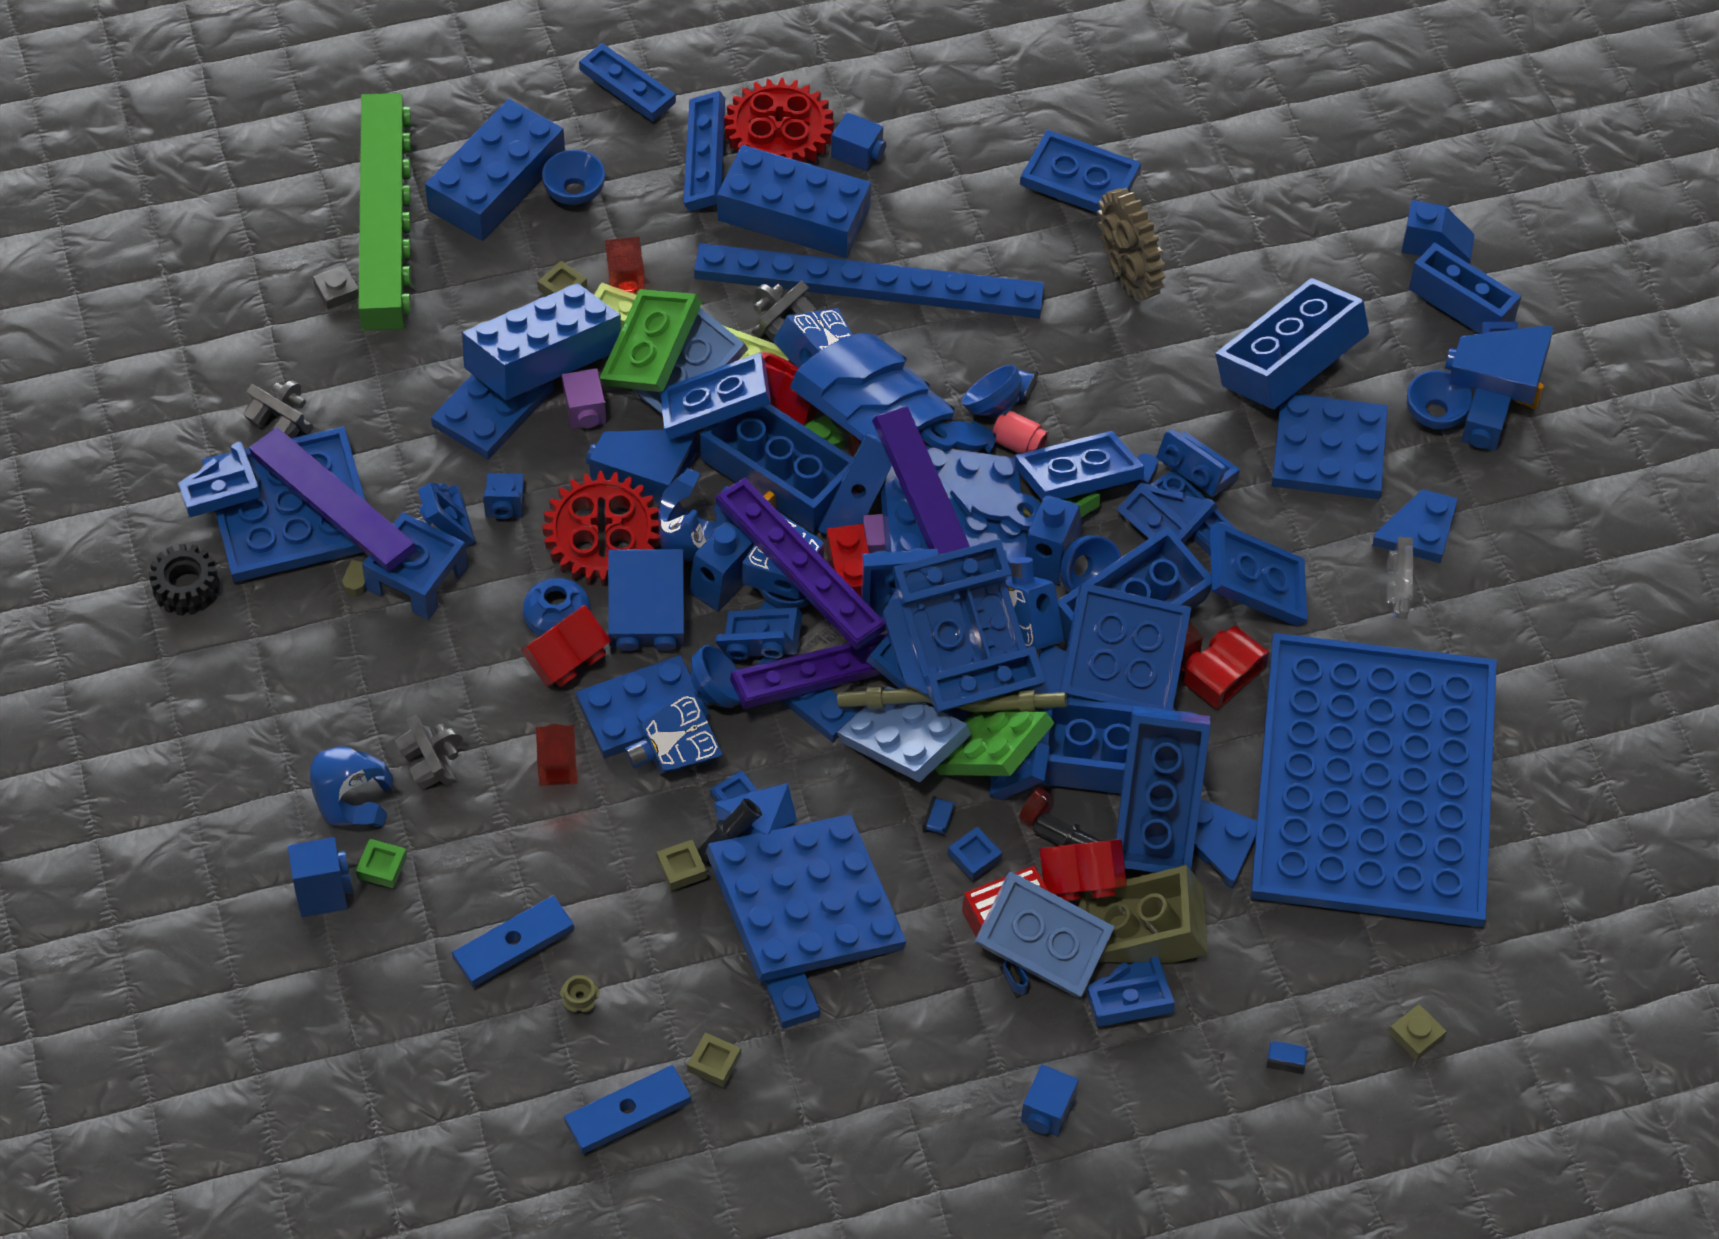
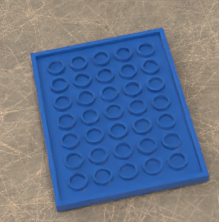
M1273 633L1250 898L1483 927L1486 920L1497 660Z

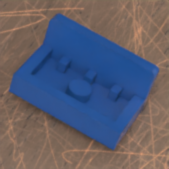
M1173 429L1165 432L1156 456L1158 460L1212 497L1235 482L1241 470L1187 432L1183 431L1179 434Z
M797 607L728 611L725 634L716 635L715 643L727 657L734 660H746L748 657L753 656L777 659L783 655L797 654L802 613Z

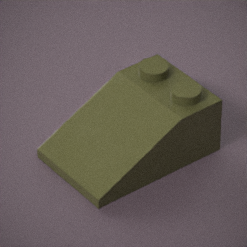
M1187 865L1127 879V886L1115 888L1116 895L1093 898L1092 890L1080 891L1081 899H1078L1079 908L1115 926L1098 962H1150V957H1159L1160 963H1173L1208 954L1204 887Z

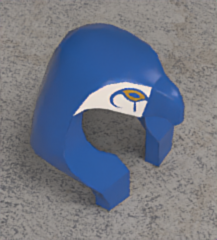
M688 468L665 489L658 506L659 542L662 549H683V563L693 561L695 553L713 535L714 530L718 526L726 522L734 525V522L716 503L713 508L716 515V521L714 522L699 518L696 510L688 512L682 508L679 501L690 497L701 473ZM725 485L722 492L729 487Z
M337 746L317 754L310 765V784L314 800L325 822L332 826L369 824L373 825L374 828L383 827L387 813L379 804L366 802L359 806L350 805L344 801L342 796L348 790L364 784L372 778L384 791L392 790L393 775L386 764L367 753L355 751L348 746Z

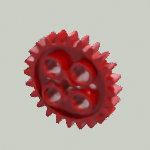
M769 78L766 81V86L762 87L759 83L754 82V91L742 88V97L733 96V105H727V115L724 116L725 138L730 142V149H737V153L741 145H745L804 163L806 158L816 162L817 152L825 154L826 144L832 143V134L834 132L833 110H829L828 100L821 101L820 91L810 94L809 84L800 89L798 88V80H794L789 86L785 84L784 78H781L778 85H774Z
M599 471L597 480L594 481L585 473L584 483L581 485L574 479H571V490L567 491L560 487L558 489L560 500L550 498L549 504L552 511H544V521L548 524L542 525L543 535L547 536L544 539L545 548L552 549L550 552L551 561L561 560L559 563L561 572L572 568L573 580L578 579L581 574H585L587 585L592 583L594 577L600 578L602 586L606 585L608 578V550H655L652 546L660 545V535L657 534L659 533L658 508H651L654 505L653 496L643 497V485L632 489L631 477H628L623 483H619L618 473L614 472L610 480H605L603 472ZM600 500L605 501V557L599 556L598 502ZM619 507L629 510L623 515L612 513L614 509ZM583 508L592 511L587 516L575 514L576 511ZM621 540L629 543L627 547L622 549L612 546L615 542ZM580 542L593 544L592 547L586 550L576 548V545Z

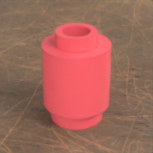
M1009 411L1006 416L1001 414L993 428V434L996 435L995 442L1018 454L1044 448L1049 433L1043 430L1041 424L1013 411Z

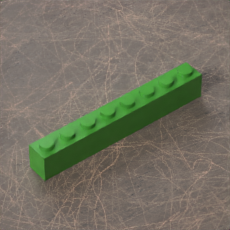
M402 93L361 94L359 315L362 330L404 329V315L411 314L410 293H404V287H411L410 266H404V260H411L410 239H405V233H411L410 212H405V206H411L410 185H405V179H411L410 159H405V153H411L410 133H405V127H411L410 107H404Z

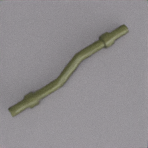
M883 686L867 687L866 691L839 692L837 695L839 708L867 706L871 710L884 709L886 705L932 703L929 696L912 688L885 690ZM1036 690L1020 691L1019 695L1000 696L960 706L956 709L975 713L1012 710L1037 712L1038 709L1067 707L1066 692L1037 694Z

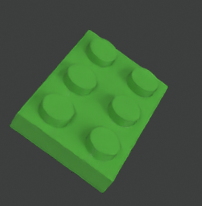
M639 289L599 378L606 387L663 392L703 303L697 294Z
M1047 712L973 713L963 721L968 724L971 735L943 760L935 770L939 775L1011 776L1053 726L1054 721Z

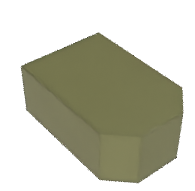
M351 559L342 579V586L346 594L355 597L364 594L366 590L362 569L364 562Z

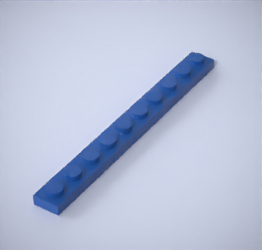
M699 243L694 268V279L753 286L765 284L772 288L779 284L783 289L791 290L802 280L809 287L806 292L1040 318L1044 282Z

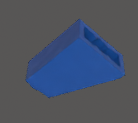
M1546 325L1461 336L1457 349L1450 348L1446 360L1445 369L1451 370L1449 384L1472 390L1479 388L1511 397L1512 400L1533 405L1554 327Z
M665 430L603 432L598 443H593L590 446L586 456V464L590 467V478L592 481L597 480L599 471L603 472L605 480H610L614 472L618 473L619 483H623L628 477H631L632 489L643 485V497L652 495L654 501L659 503L665 489L683 474L687 468L690 469L698 454V431L691 435L679 436L669 440Z

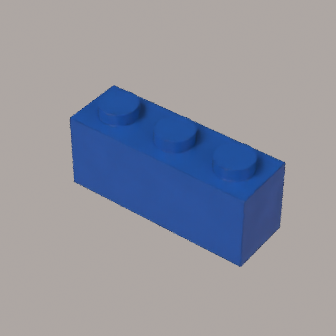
M1435 242L1414 263L1409 290L1479 334L1480 322H1515L1521 295Z

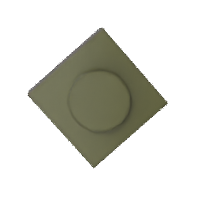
M560 261L538 280V290L548 296L577 283L586 289L588 287L587 278L563 261Z
M693 839L656 852L658 864L670 891L707 878L706 868Z
M1420 1004L1394 1023L1389 1030V1035L1416 1061L1445 1039L1447 1033Z
M705 1032L687 1064V1072L724 1088L741 1056V1048Z

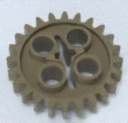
M1118 188L1107 192L1101 196L1102 201L1098 202L1101 210L1097 211L1101 222H1098L1097 225L1102 230L1103 235L1099 237L1105 243L1103 252L1109 256L1108 265L1112 267L1114 277L1120 278L1121 288H1126L1128 296L1133 295L1134 300L1140 299V301L1154 297L1161 293L1160 289L1164 288L1162 279L1166 278L1161 269L1165 267V263L1160 258L1163 250L1157 244L1160 238L1153 231L1155 224L1148 218V210H1142V202L1140 199L1136 200L1134 192L1129 193L1127 188Z

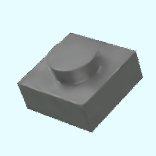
M345 264L313 276L314 286L328 310L359 298V288Z

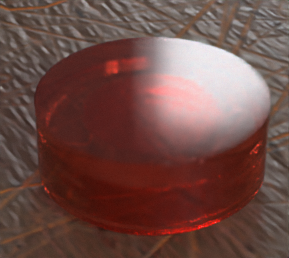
M1041 787L1037 788L1023 806L1019 819L1028 826H1033L1036 818L1042 812L1046 813L1051 804L1052 795Z

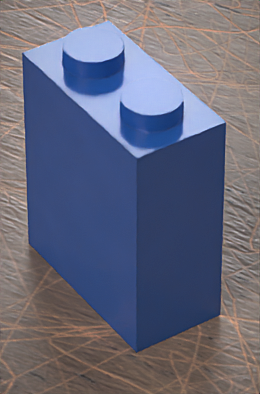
M683 549L608 550V631L611 640L609 646H616L617 649L622 651H633L638 649L639 646H654L657 650L668 651L675 649L676 646H684Z

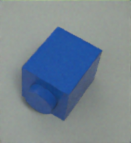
M847 112L832 134L831 157L868 172L874 161H879L885 152L886 142L883 141L884 126Z
M1476 388L1461 442L1472 444L1478 448L1496 451L1511 397Z
M1041 1064L1023 1103L1021 1122L1027 1124L1031 1130L1037 1133H1050L1058 1137L1076 1098L1079 1079Z

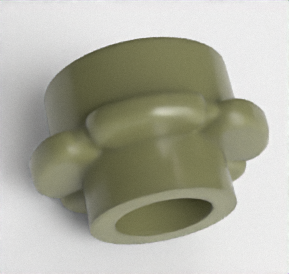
M584 975L572 976L565 982L560 991L563 1006L571 1012L581 1011L585 1013L592 1010L596 1005L595 1000L600 995L597 985ZM578 993H582L584 995L582 998L576 997Z

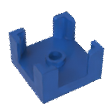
M402 512L393 525L415 543L417 551L390 572H387L368 556L362 564L366 590L381 596L383 594L382 582L409 595L412 611L416 615L429 620L438 607L436 594L438 587L453 567L455 577L458 579L468 568L466 546L464 541Z

